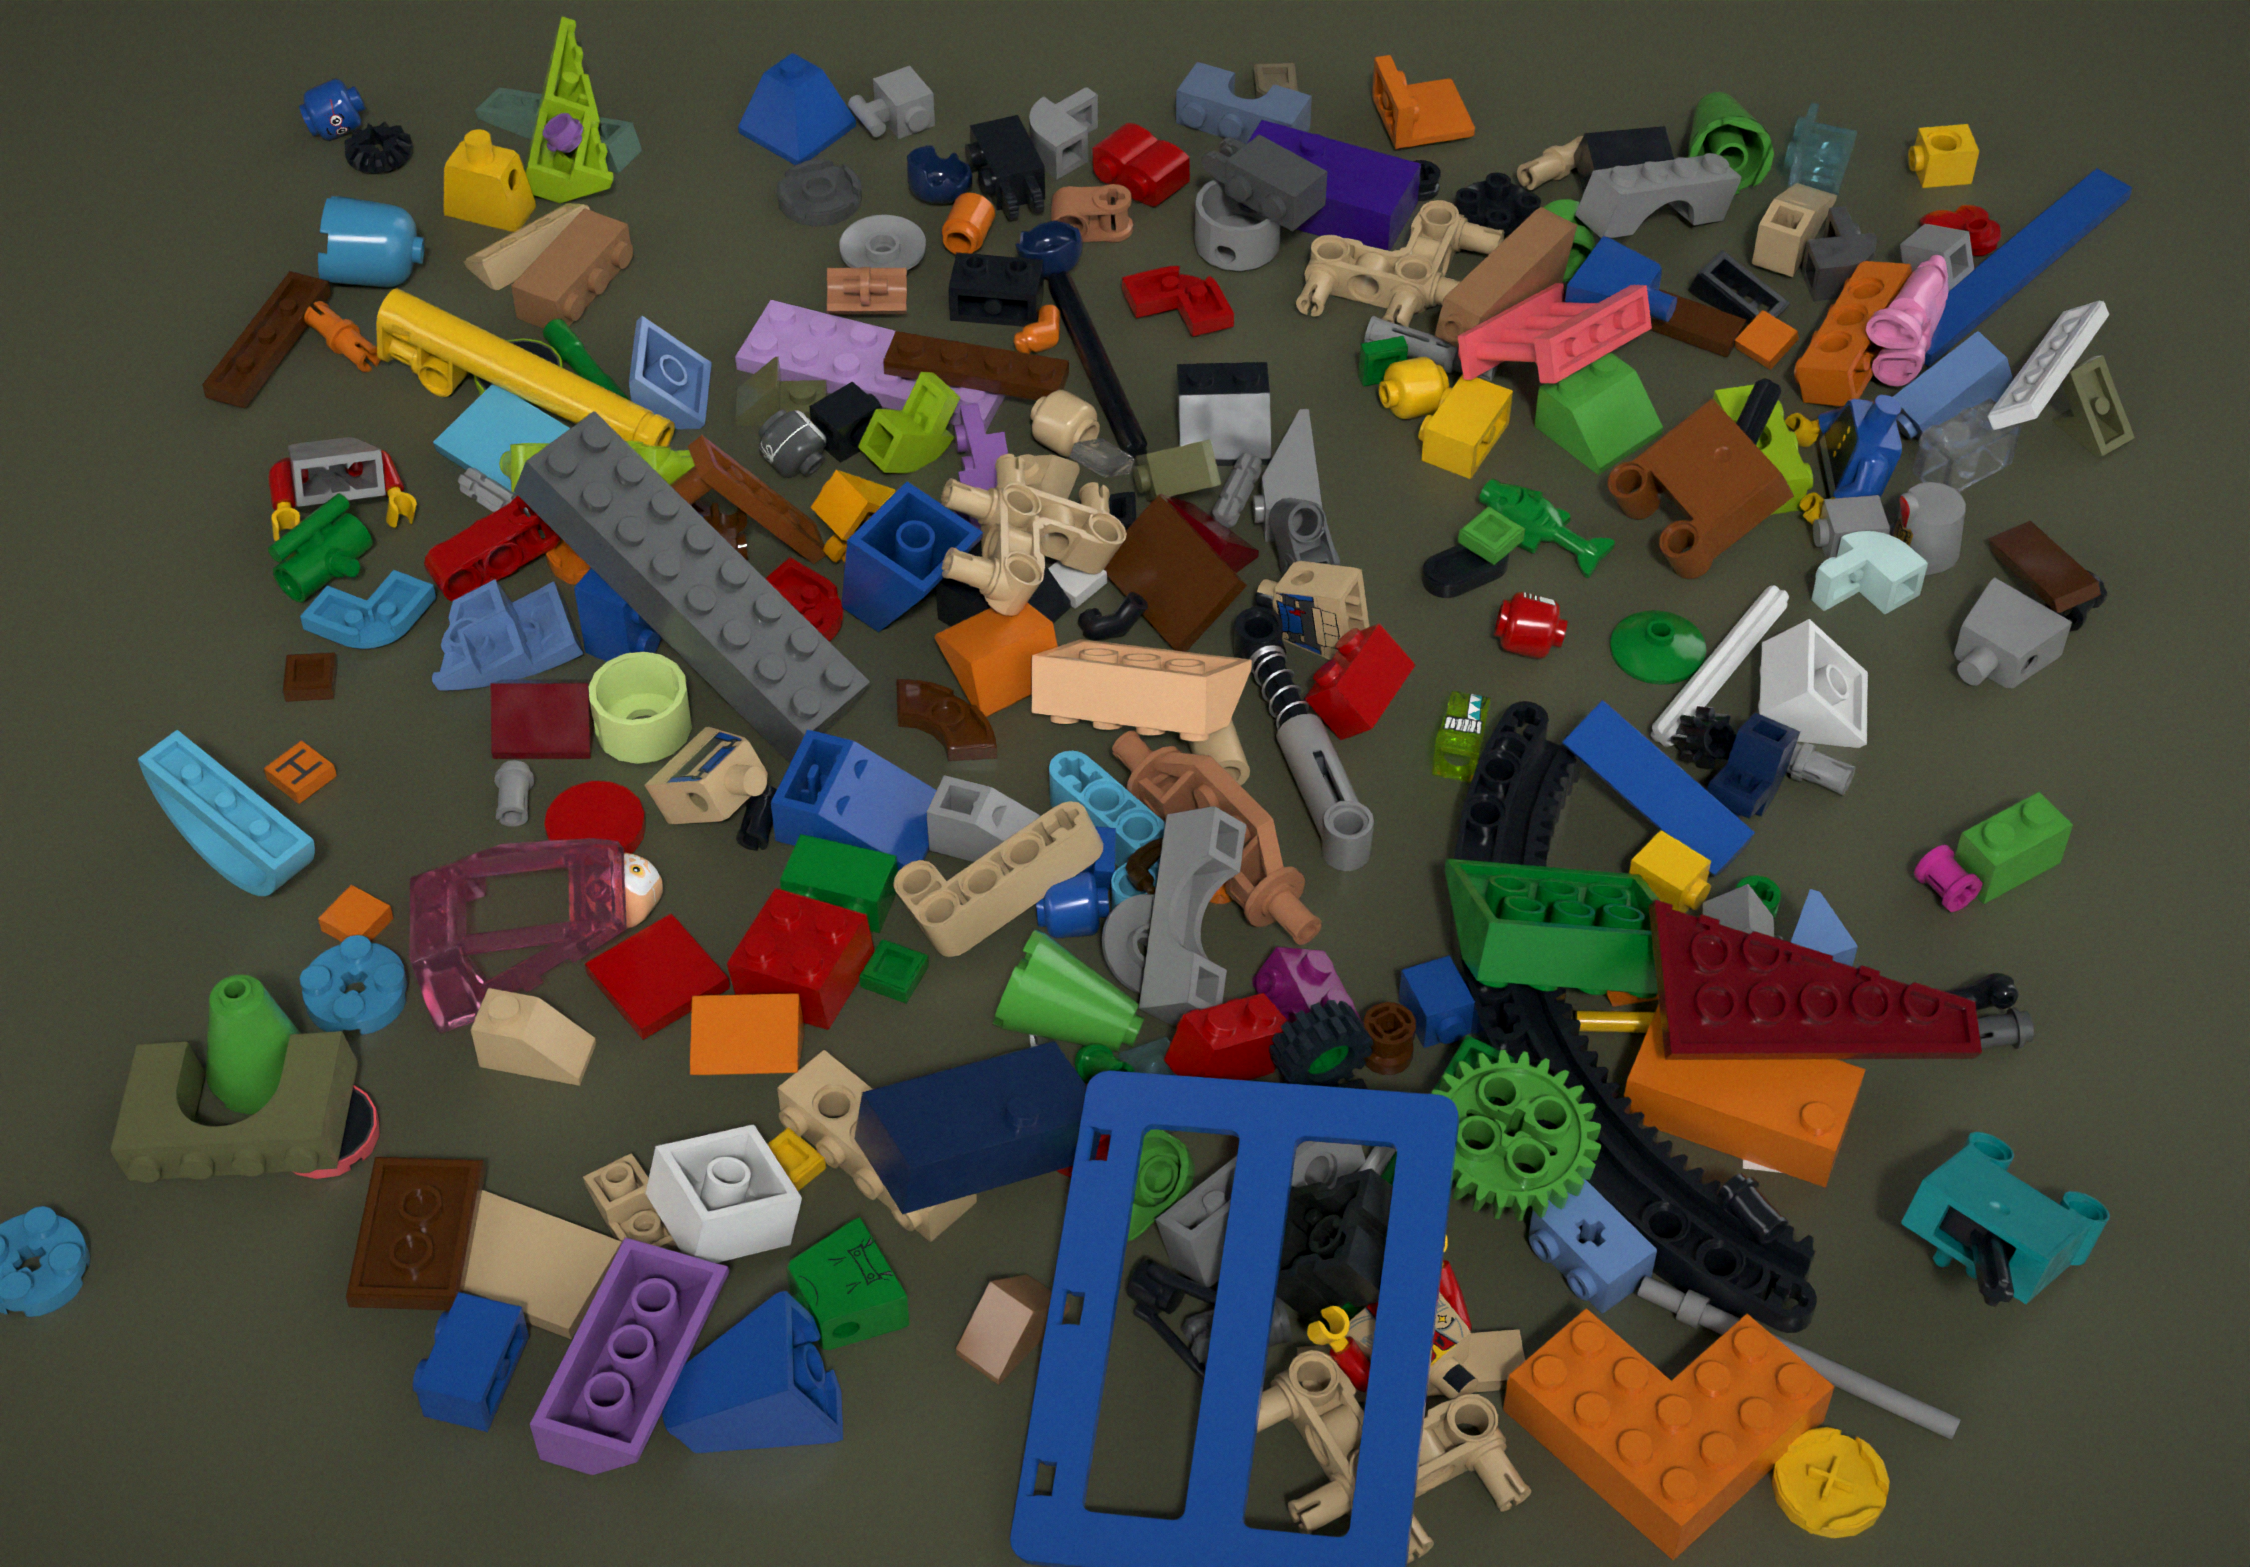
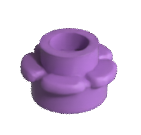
M562 113L553 117L543 129V136L548 141L547 148L552 152L557 150L563 153L571 152L582 141L583 125L578 119H573L568 113Z

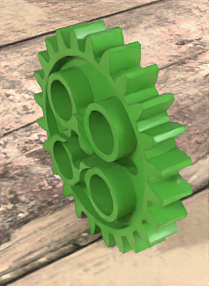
M1500 1050L1497 1063L1491 1064L1482 1052L1478 1054L1475 1070L1466 1062L1460 1061L1456 1070V1077L1445 1073L1442 1076L1440 1090L1433 1089L1431 1094L1448 1097L1457 1107L1459 1129L1452 1179L1457 1185L1453 1199L1458 1200L1468 1193L1474 1196L1472 1211L1474 1212L1480 1210L1485 1202L1493 1204L1494 1219L1501 1217L1505 1207H1512L1517 1221H1522L1528 1206H1531L1535 1213L1542 1218L1545 1217L1549 1206L1548 1200L1560 1210L1563 1209L1568 1199V1193L1578 1197L1585 1183L1583 1179L1590 1180L1596 1164L1592 1161L1597 1160L1601 1149V1144L1595 1142L1600 1133L1601 1124L1590 1122L1596 1108L1595 1104H1578L1585 1089L1583 1085L1567 1089L1564 1085L1569 1072L1563 1070L1554 1077L1548 1074L1550 1060L1547 1058L1541 1061L1537 1068L1529 1066L1528 1052L1523 1051L1518 1063H1510L1506 1051ZM1487 1097L1501 1098L1507 1105H1493L1487 1100ZM1472 1113L1474 1116L1468 1117L1467 1114ZM1544 1119L1551 1121L1557 1126V1129L1543 1128L1536 1120ZM1508 1132H1511V1133H1514L1515 1136H1514V1137H1511V1136H1508L1507 1134H1508ZM1477 1140L1484 1144L1486 1149H1473L1466 1145L1464 1141ZM1555 1152L1556 1155L1551 1156L1549 1153ZM1515 1164H1529L1536 1170V1173L1522 1172Z

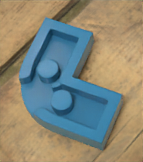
M393 570L368 600L327 585L303 612L300 619L303 630L344 646L359 649L376 648L392 643L407 633L436 599L433 584Z

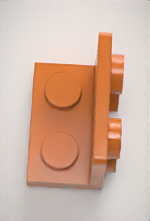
M1391 55L1374 57L1372 98L1395 149L1454 141L1474 136L1475 126L1452 79L1447 78L1407 85L1404 72L1397 70Z

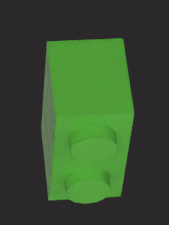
M2037 792L1962 832L1954 859L1968 874H1975L1983 882L1982 888L1976 897L1983 904H1986L2060 864L2073 824L2040 792Z

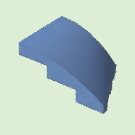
M496 579L453 600L448 617L450 625L444 633L441 648L445 654L440 672L433 673L432 681L439 691L490 686V683L502 679H520L532 676L583 655L584 653L564 596L556 583L553 581L511 602Z

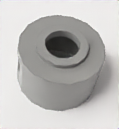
M1217 179L1206 183L1197 193L1195 204V246L1198 254L1209 264L1224 270L1245 271L1263 266L1270 262L1278 253L1281 234L1280 224L1253 209L1244 207L1241 202L1226 195L1225 184Z

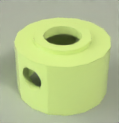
M635 652L623 654L607 661L594 673L588 686L589 700L594 719L596 740L607 754L619 761L635 764L657 762L673 755L687 742L692 730L691 713L685 674L677 663L660 654ZM638 716H651L649 718L634 719Z

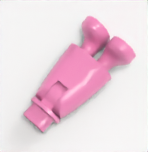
M1933 255L1928 261L1920 263L1906 280L1887 309L1874 312L1867 322L1866 332L1869 339L1876 345L1885 347L1875 356L1872 363L1874 376L1882 383L1897 387L1907 385L1917 377L1924 365L1925 353L1931 346L1933 334L1942 317L1946 300L1948 299L1947 265L1942 256Z

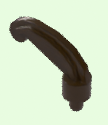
M1163 838L1153 840L1138 848L1129 857L1126 865V874L1130 882L1138 891H1145L1149 895L1155 893V886L1153 885L1154 877L1148 870L1161 857Z

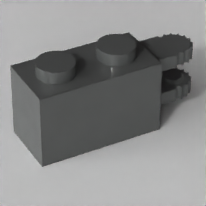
M1260 134L1247 144L1240 140H1235V138L1227 137L1219 143L1220 146L1218 148L1221 154L1218 151L1210 150L1202 156L1201 165L1204 167V170L1210 176H1214L1215 179L1225 184L1226 195L1291 231H1294L1325 206L1327 171Z

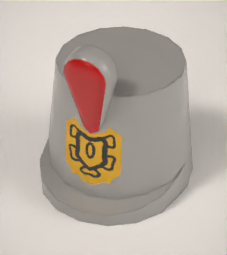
M1935 482L1919 483L1900 496V510L1895 522L1889 525V535L1905 542L1926 560L1928 565L1925 575L1944 572L1953 567L1960 557L1966 503L1960 493L1945 484Z

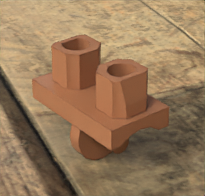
M827 268V314H907V268Z

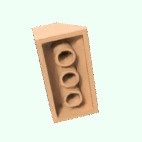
M1079 639L1032 655V713L1050 715V721L1059 724L1077 723L1082 719L1093 721V727L1097 729L1122 728V725L1135 726L1136 733L1142 735H1161L1166 731L1180 732V739L1204 741L1209 739V734L1228 727L1251 672L1252 660Z

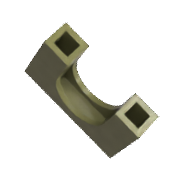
M342 1031L290 1034L280 1083L269 1102L258 1112L240 1122L226 1126H205L194 1122L205 1070L188 1041L137 1044L110 1152L129 1181L144 1183L155 1182L158 1179L191 1178L202 1180L210 1176L240 1174L244 1176H258L262 1173L293 1171L297 1173H310L314 1170L337 1169L358 1061Z

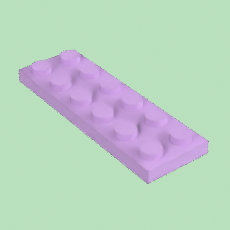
M770 300L735 356L737 370L755 374L774 357L779 356L781 381L826 380L827 393H833L853 381L867 394H873L882 407L893 410L903 409L917 381L915 379L884 374L883 360L895 334L894 330ZM948 385L961 397L948 424H961V405L978 403L986 432L1006 395Z

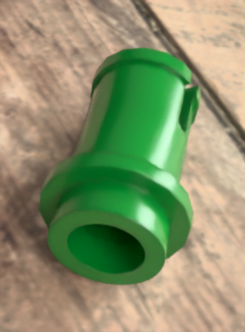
M1100 1043L1084 1046L1075 1057L1076 1072L1085 1083H1089L1096 1074L1103 1071L1135 1072L1131 1064L1114 1057L1112 1051Z

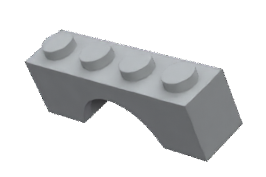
M1707 153L1703 156L1678 157L1674 160L1649 161L1638 165L1615 166L1609 169L1594 170L1575 216L1600 238L1602 236L1614 238L1633 235L1651 213L1667 203L1693 225L1723 221L1742 177L1729 167V163L1725 158L1713 153Z
M1215 806L1167 814L1139 1009L1170 1025H1177L1184 1014L1194 1009L1202 1010L1220 1005L1223 1002L1227 970L1211 962L1206 956L1201 943V924L1206 907L1216 891L1226 881L1240 873L1246 824Z

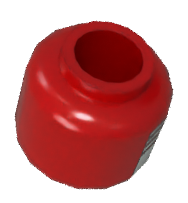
M1517 592L1510 601L1503 599L1495 624L1494 636L1500 637L1502 648L1508 652L1535 659H1543L1548 655L1552 646L1561 648L1568 620L1559 618L1560 606L1555 600L1526 592Z

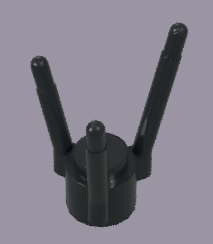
M1147 1259L1136 1269L1127 1289L1129 1298L1138 1302L1134 1315L1148 1323L1204 1382L1205 1365L1202 1362H1198V1359L1193 1356L1192 1351L1166 1325L1158 1314L1161 1312L1173 1313L1181 1304L1185 1294L1215 1306L1217 1292L1179 1276L1153 1259Z

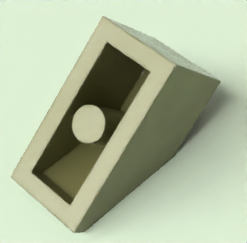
M1211 439L1136 456L1138 466L1133 468L1134 480L1139 493H1145L1146 501L1154 500L1159 494L1175 496L1221 485Z

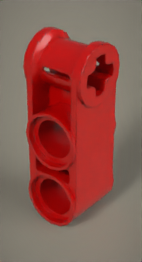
M517 496L507 505L487 517L477 520L470 527L452 538L435 545L425 556L424 566L443 595L453 602V600L494 579L498 581L503 577L511 575L519 567L539 555L551 551L558 545L561 537ZM527 508L531 516L527 517L523 509ZM538 530H542L545 535L544 539L541 538Z

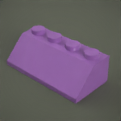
M624 1238L530 1422L540 1460L590 1475L638 1462L729 1274L728 1266Z

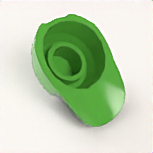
M1150 1130L1144 1136L1127 1242L1140 1236L1156 1221V1218L1186 1196L1192 1188L1193 1178L1195 1177L1193 1157L1183 1142L1163 1130Z

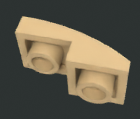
M632 1153L583 1176L585 1186L616 1240L623 1242L626 1237L675 1252H681L645 1194L649 1177Z

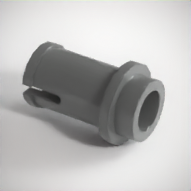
M2016 1007L2008 1008L2006 1014L1977 1018L1982 1049L2011 1044L2015 1049L2023 1048L2026 1042L2033 1041L2034 1029L2028 1011L2019 1012Z

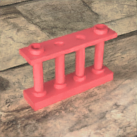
M1555 283L1458 335V357L1462 365L1463 379L1472 380L1504 361L1535 362L1538 366L1540 383L1555 384L1652 329L1647 285H1630L1599 303L1565 302L1563 283Z

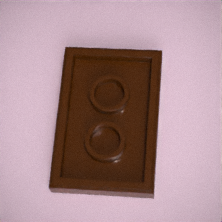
M1159 494L1126 530L1125 541L1104 570L1107 571V576L1125 596L1130 592H1135L1142 596L1148 603V608L1143 613V616L1175 651L1187 652L1243 591L1247 584L1177 509Z
M375 1157L346 1293L349 1307L450 1311L458 1292H464L486 1172L483 1160Z

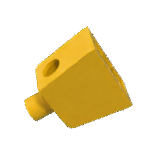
M476 129L468 132L464 140L459 143L444 167V216L511 232L521 229L536 208V201L519 154L514 150L492 145L491 136L485 130Z

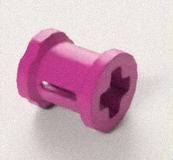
M1941 845L1932 849L1919 861L1915 867L1914 876L1920 883H1928L1942 898V904L1952 913L1966 907L1978 895L1983 882L1975 874H1968L1956 862L1954 851L1949 846Z

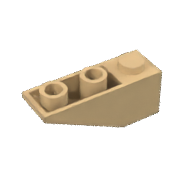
M1796 183L1775 197L1759 223L1752 264L1793 277L1804 258L1807 240L1815 239L1828 215L1829 208L1834 205L1837 195Z

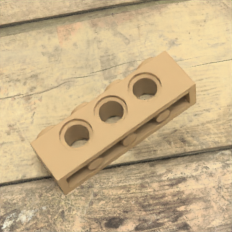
M823 1050L799 1069L798 1073L793 1074L777 1087L780 1105L779 1119L785 1128L789 1127L799 1137L803 1136L816 1147L817 1152L825 1157V1162L830 1167H840L854 1179L858 1189L866 1197L872 1200L878 1198L889 1207L895 1219L906 1230H916L928 1241L932 1242L977 1203V1195L973 1194L910 1213H901L854 1139L862 1092L873 1089L827 1051Z

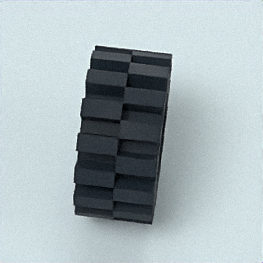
M1327 1000L1324 1008L1318 1002L1311 1005V1012L1305 1014L1301 1010L1296 1013L1297 1020L1293 1023L1286 1021L1281 1026L1284 1033H1275L1272 1038L1274 1045L1269 1046L1270 1057L1287 1084L1331 1086L1334 1084L1339 1085L1338 1081L1342 1078L1349 1081L1355 1076L1352 1072L1354 1068L1362 1069L1366 1062L1363 1058L1371 1056L1373 1050L1370 1046H1373V1040L1350 1005L1348 1006L1342 1000L1338 1004L1335 1000Z

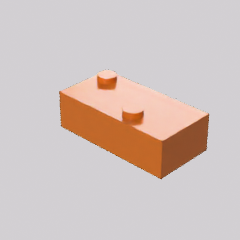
M1658 1004L1628 1076L1624 1097H1629L1632 1100L1630 1113L1642 1112L1645 1115L1643 1122L1645 1126H1655L1659 1131L1826 1188L1854 1112L1866 1069L1837 1059L1665 1060Z

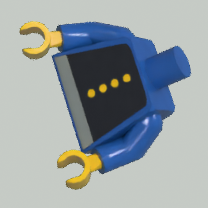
M1879 395L1874 402L1854 398L1848 400L1844 407L1819 414L1818 419L1810 421L1801 413H1793L1786 418L1785 423L1795 431L1798 446L1809 447L1816 441L1818 434L1823 433L1819 444L1830 499L1879 495L1881 498L1902 453V444L1896 422L1901 406L1896 399L1888 395ZM1815 492L1806 495L1799 503L1800 508L1805 511L1803 517L1812 525L1815 519H1820L1824 501Z

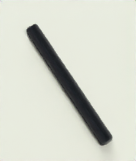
M1062 271L1060 274L1052 273L1048 278L1050 282L1048 288L1060 311V315L1124 457L1133 460L1136 456L1147 454V440L1071 275L1066 271Z

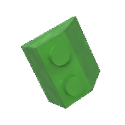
M1611 352L1555 384L1545 383L1539 387L1534 427L1597 475H1600L1654 440L1663 432V426L1636 370Z

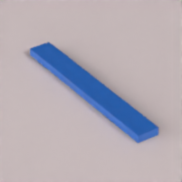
M2096 168L1978 265L1975 270L1948 292L1946 306L1933 334L1931 346L1925 353L1924 364L1928 367L2129 200L2133 187Z

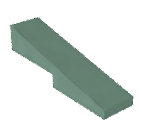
M499 87L475 109V113L479 120L531 140L542 94ZM599 117L598 131L601 143L606 144L608 170L619 174L642 151L632 122Z

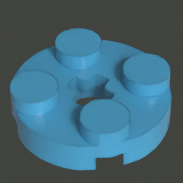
M362 935L349 936L342 941L341 945L326 950L309 967L304 969L300 975V985L307 1014L316 1026L326 1032L359 1029L361 1035L376 1032L394 1021L402 1012L406 1003L405 992L408 982L401 959L389 948L377 943H371L367 937ZM357 982L363 983L365 988L361 993L355 990H351L346 994L343 993L348 985Z
M45 1206L35 1207L26 1214L13 1217L0 1224V1313L8 1315L7 1310L14 1312L24 1311L26 1317L48 1314L72 1300L83 1285L81 1277L86 1270V1265L88 1268L90 1265V1253L82 1233L73 1222L56 1215L51 1208ZM36 1256L41 1257L39 1259L41 1265L39 1269L33 1272L27 1267L19 1269L25 1260Z

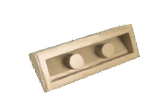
M566 203L466 258L464 264L467 269L491 289L500 290L516 281L584 208L590 209L588 205Z

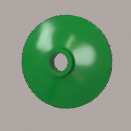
M1649 610L1629 615L1617 624L1611 635L1610 652L1617 666L1629 676L1645 683L1667 685L1687 680L1698 671L1705 660L1706 643L1700 630L1689 620L1671 612Z

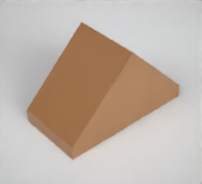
M1028 1274L990 1281L956 1347V1355L999 1385L1044 1338L1052 1291ZM1067 1301L1065 1305L1064 1316L1070 1310V1303H1068Z

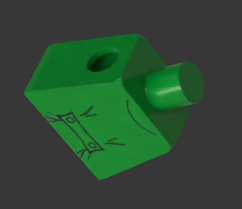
M860 1217L850 1221L792 1259L786 1266L791 1296L813 1316L821 1336L817 1342L824 1350H833L897 1331L910 1325L907 1295Z

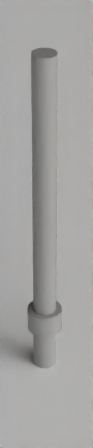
M1645 1276L1637 1296L1676 1313V1320L1695 1329L1702 1325L1723 1335L1740 1320V1318L1710 1305V1298L1690 1289L1687 1293H1683L1648 1276ZM1771 1333L1835 1387L1950 1440L1953 1439L1961 1419Z

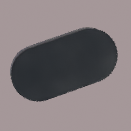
M1458 544L1429 557L1425 561L1422 575L1423 586L1430 594L1440 598L1457 597L1502 577L1508 569L1509 553L1493 565L1465 546Z

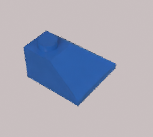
M791 53L763 73L738 125V132L793 165H797L811 160L855 128L856 119L823 69Z

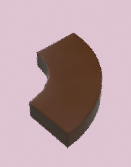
M896 679L898 727L917 728L933 735L945 748L948 761L997 759V744L993 728L986 716L976 705H969L964 700L955 696L954 690L936 683L913 679Z

